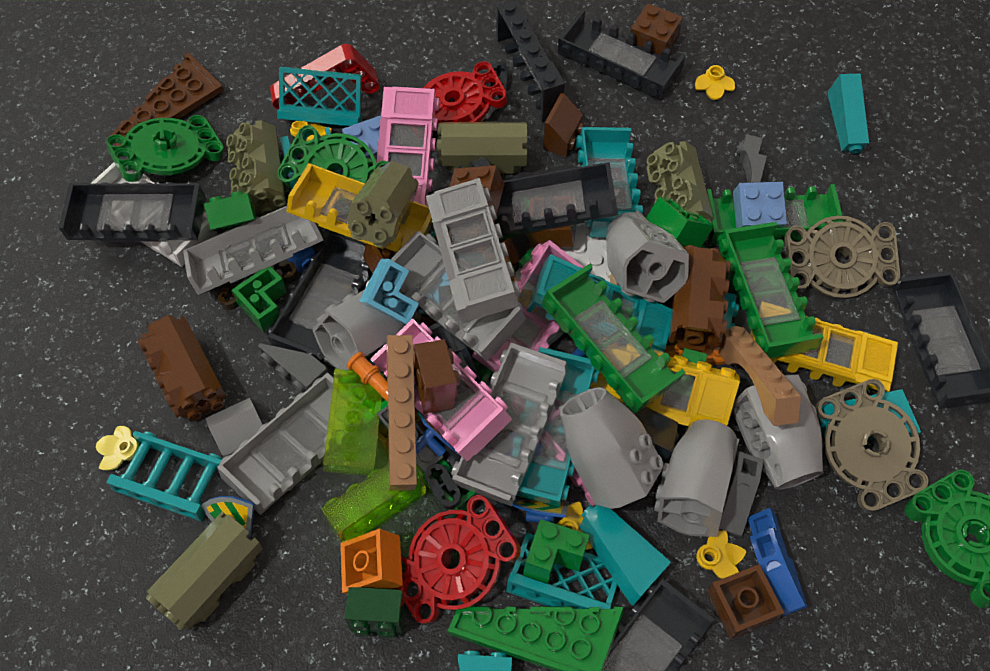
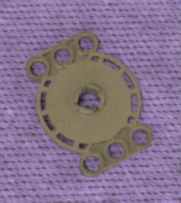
M832 216L818 221L807 232L801 226H793L785 234L786 258H790L792 262L788 273L792 277L796 274H801L805 278V284L798 286L797 291L805 289L810 284L814 289L826 296L845 299L856 297L866 292L876 281L883 287H890L900 279L896 230L888 222L880 223L872 230L858 219L849 216ZM835 220H840V221H844V222H835V223H834L833 221H835ZM823 223L826 224L821 230H814L817 226ZM880 228H886L889 231L888 238L880 237L878 233ZM792 231H797L801 234L800 242L792 241L790 238ZM837 249L845 258L849 257L845 264L836 260L835 251ZM882 249H887L891 252L890 260H885L881 257ZM797 252L803 256L801 264H797L792 260L793 253ZM887 270L893 274L892 282L884 280V271ZM865 282L868 284L864 289L858 291L859 286ZM821 284L826 288L832 289V292L823 289L819 285ZM850 290L851 294H838L839 291Z
M869 379L818 401L815 407L818 417L830 421L824 437L828 461L835 473L843 481L855 488L861 489L857 502L866 511L883 508L912 496L928 486L927 475L923 471L915 469L920 454V440L916 427L910 417L900 407L881 399L885 393V388L882 382L877 379ZM868 384H873L877 387L878 394L876 397H870L866 393ZM846 393H851L855 396L856 403L854 406H848L844 402V395ZM824 402H829L833 405L834 412L832 415L823 413L821 407ZM891 408L894 411H896L901 416V418L899 419L894 413L888 411V409ZM904 422L909 426L913 437H910ZM831 432L833 433V434H832V439H831V446H832V447H830V435H831ZM869 436L877 439L879 444L877 452H873L870 449L865 450L864 445L867 444ZM911 442H914L913 458L910 457ZM842 471H844L848 476L854 478V481L849 479ZM912 474L918 475L921 479V485L918 488L912 487L909 483V477ZM890 483L895 484L899 489L896 497L889 496L886 491ZM868 492L876 497V504L873 507H869L864 502V496Z

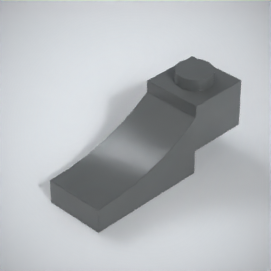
M746 134L744 142H739L736 154H740L738 163L744 167L747 183H759L767 156L759 154L763 138Z

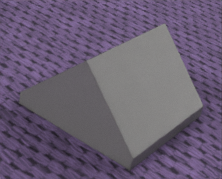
M250 398L206 418L208 427L223 458L233 454L244 440L253 437L262 426V422Z

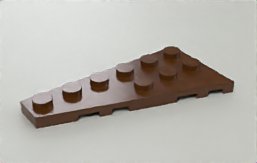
M187 52L180 65L176 64L172 68L173 72L156 85L145 97V102L140 107L137 106L133 110L134 114L128 120H124L111 135L118 134L126 137L127 133L134 126L150 119H179L223 92V87ZM114 143L113 145H114V146H121L122 144H120V143Z

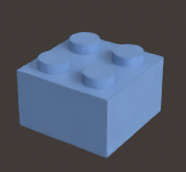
M381 115L342 129L343 134L355 136L363 141L377 160ZM391 136L390 145L396 146ZM365 151V156L371 158L369 153ZM389 153V162L398 161V155Z
M783 182L739 183L733 191L736 228L777 222V228H784L787 220Z

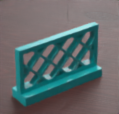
M279 67V109L277 110V119L352 126L362 122V75ZM285 73H292L297 79L292 86L285 81ZM306 75H312L318 83L310 88L303 78ZM327 77H332L338 83L332 90L323 82ZM347 79L356 80V89L353 92H350L343 84ZM299 82L308 91L302 97L293 89ZM319 84L328 93L322 99L313 91ZM339 86L348 95L342 101L333 93ZM289 91L298 100L295 104H285V95ZM310 93L318 103L315 106H308L303 101V98ZM329 95L338 104L334 109L328 108L322 102ZM349 97L356 104V111L348 110L343 105Z
M526 532L520 556L510 573L506 592L548 607H571L572 609L599 607V609H610L617 583L613 577L604 581L598 570L605 568V565L598 556L585 552L582 560L587 561L591 568L582 572L573 570L575 575L563 579L558 570L563 566L554 564L552 572L554 571L559 582L553 585L519 574V568L525 565L529 554L527 550L528 543H532L535 536ZM594 573L599 583L588 588L583 577ZM578 579L584 590L578 593L571 592L567 584ZM603 588L607 595L606 603L595 600L591 592Z

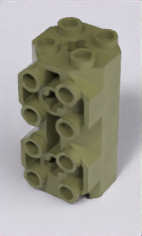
M262 120L255 121V125H250L249 122H242L239 128L228 136L226 141L228 146V162L237 165L236 168H232L229 175L230 180H232L231 193L244 191V193L250 194L256 215H261L262 217L283 208L287 204L284 183L278 177V169L282 163L276 126Z
M526 122L438 123V135H441L437 139V152H441L438 153V165L446 166L448 171L457 169L460 166L469 168V162L481 156L485 157L491 166L497 165L500 174L518 173L522 166L527 165Z
M681 141L680 145L669 142L650 154L647 158V173L649 182L658 187L654 195L655 202L659 196L673 199L686 211L694 212L698 216L701 214L712 223L713 214L696 148L686 141Z
M391 161L385 166L375 169L350 204L347 222L352 238L372 242L378 247H387L388 243L394 242L398 235L400 224H404L409 216L419 185L417 179L413 178L412 171L408 166Z
M221 512L147 591L146 599L181 631H184L186 628L190 630L194 624L205 621L219 606L220 595L231 583L241 581L255 566L256 556L263 548L255 538L249 539V532L230 515H225L224 512Z

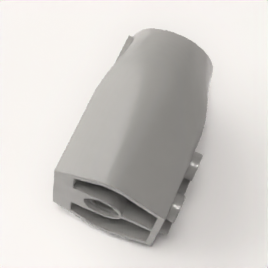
M636 210V212L620 214L610 223L606 233L607 263L609 271L622 288V292L629 296H634L635 294L642 296V298L649 302H666L688 279V252L672 234L648 221L640 211Z
M364 290L356 295L354 292L350 293L342 299L343 303L339 305L336 302L331 304L324 310L325 313L316 319L318 323L312 329L322 354L344 375L350 372L346 365L353 355L362 351L367 360L371 359L386 344L387 335H396L406 325L400 324L359 302ZM417 307L411 320L414 319L420 325L422 314L419 313Z
M785 375L786 379L801 395L798 423L773 426L763 412L755 385L746 388L734 401L732 407L733 414L749 452L752 456L764 459L762 470L777 490L803 484L824 473L822 437L816 408L811 404L806 386L801 381L799 375Z
M600 387L586 390L559 408L560 416L563 422L570 458L595 505L610 509L619 508L647 496L664 465L662 458L658 455L652 444L650 435L647 434L639 419L606 389Z
M698 420L689 425L688 430L674 448L670 463H665L663 467L662 482L657 489V500L654 511L659 512L658 522L689 536L717 537L739 442L731 428L713 420Z

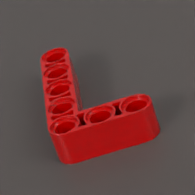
M350 44L340 45L300 68L362 75L361 90L364 93L372 94L379 89L375 68ZM292 73L285 77V81L290 86L297 81ZM306 75L303 78L310 88L318 83L312 75ZM327 77L323 82L328 86L335 82L332 77ZM279 81L271 85L270 92L274 108L279 109ZM300 82L293 87L300 97L308 92ZM319 84L313 89L314 93L323 87ZM290 91L285 95V104H295L298 101Z

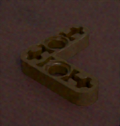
M247 251L240 252L235 257L239 265L247 260H251ZM283 260L272 265V268L283 279L284 283H292L296 280L298 273L293 262ZM251 274V275H249V276H247V277H244V279H243L242 282H244L245 280H247L248 278H250V277L253 276L254 274ZM230 281L223 284L218 295L223 309L234 310L239 306L231 290L240 284H233Z

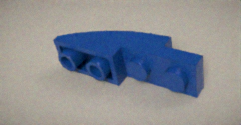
M768 508L749 516L748 521L753 534L750 536L755 555L784 611L783 616L807 608L793 560L788 557L774 511Z

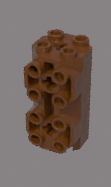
M688 245L684 247L689 254L688 279L673 295L669 342L672 344L674 341L677 342V347L680 350L687 348L702 352L709 345H711V349L721 346L722 334L726 332L727 320H723V316L726 314L728 300L724 299L729 288V280H726V274H729L730 261L725 260L721 256V252L716 248L707 249Z
M167 315L150 323L147 327L149 330L147 335L143 333L141 339L137 341L143 353H145L146 360L154 372L155 378L165 394L164 397L176 418L181 416L182 418H188L189 421H197L202 415L221 409L226 395L185 316H180L181 319H175L174 315Z

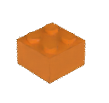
M377 529L342 542V593L348 595V587L394 589L403 586L400 536Z

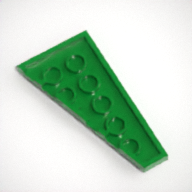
M469 607L456 610L448 633L553 671H603L623 616L624 608L599 609V607H589V609H572L571 607H530V609H517L516 607H506V609H490L489 607Z

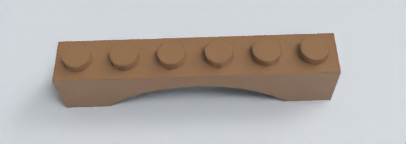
M733 326L730 329H726L725 334H722L720 355L727 365L739 364L747 371L758 392L763 412L773 426L798 423L801 395L744 327Z
M387 335L389 491L415 490L417 481L413 335Z

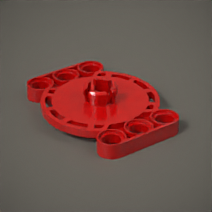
M486 61L477 63L474 66L473 73L462 71L449 72L432 79L423 87L425 89H435L436 98L440 100L439 111H435V118H438V123L480 122L489 112L491 106L501 108L508 102L506 90L491 64ZM481 70H488V72L484 74L479 73ZM490 82L496 83L494 86L491 87L486 86ZM498 95L503 96L500 100L493 99L495 96ZM411 126L414 135L418 139H424L425 131H417L420 128L419 126Z
M475 495L468 501L467 512L463 510H448L438 513L429 518L418 529L412 540L408 558L401 556V561L405 563L406 569L402 574L403 586L397 587V589L402 590L405 603L417 622L432 623L438 618L439 608L460 610L469 608L482 601L497 582L501 570V561H516L521 553L520 545L492 501L487 497ZM483 500L486 504V509L484 513L478 515L474 510V506L478 501ZM458 515L456 518L445 519V516ZM493 521H497L500 526V530L495 536H491L488 532V526ZM510 542L514 547V552L510 557L506 558L502 555V546ZM451 550L458 551L460 554V563L456 568L448 567L451 565V557L453 555ZM494 569L492 579L489 582V584L486 585L485 583L490 576L491 570ZM412 582L418 585V593L414 597L408 594V586ZM480 589L483 590L477 598L470 600L472 595L476 594ZM450 600H462L464 604L452 606L450 605ZM425 604H428L432 610L430 617L424 619L420 614L421 607Z

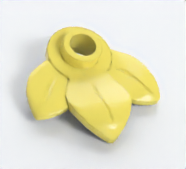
M117 426L114 435L104 436L96 443V450L104 455L99 469L105 471L118 468L123 461L133 459L139 448V443L132 437V431L128 427Z

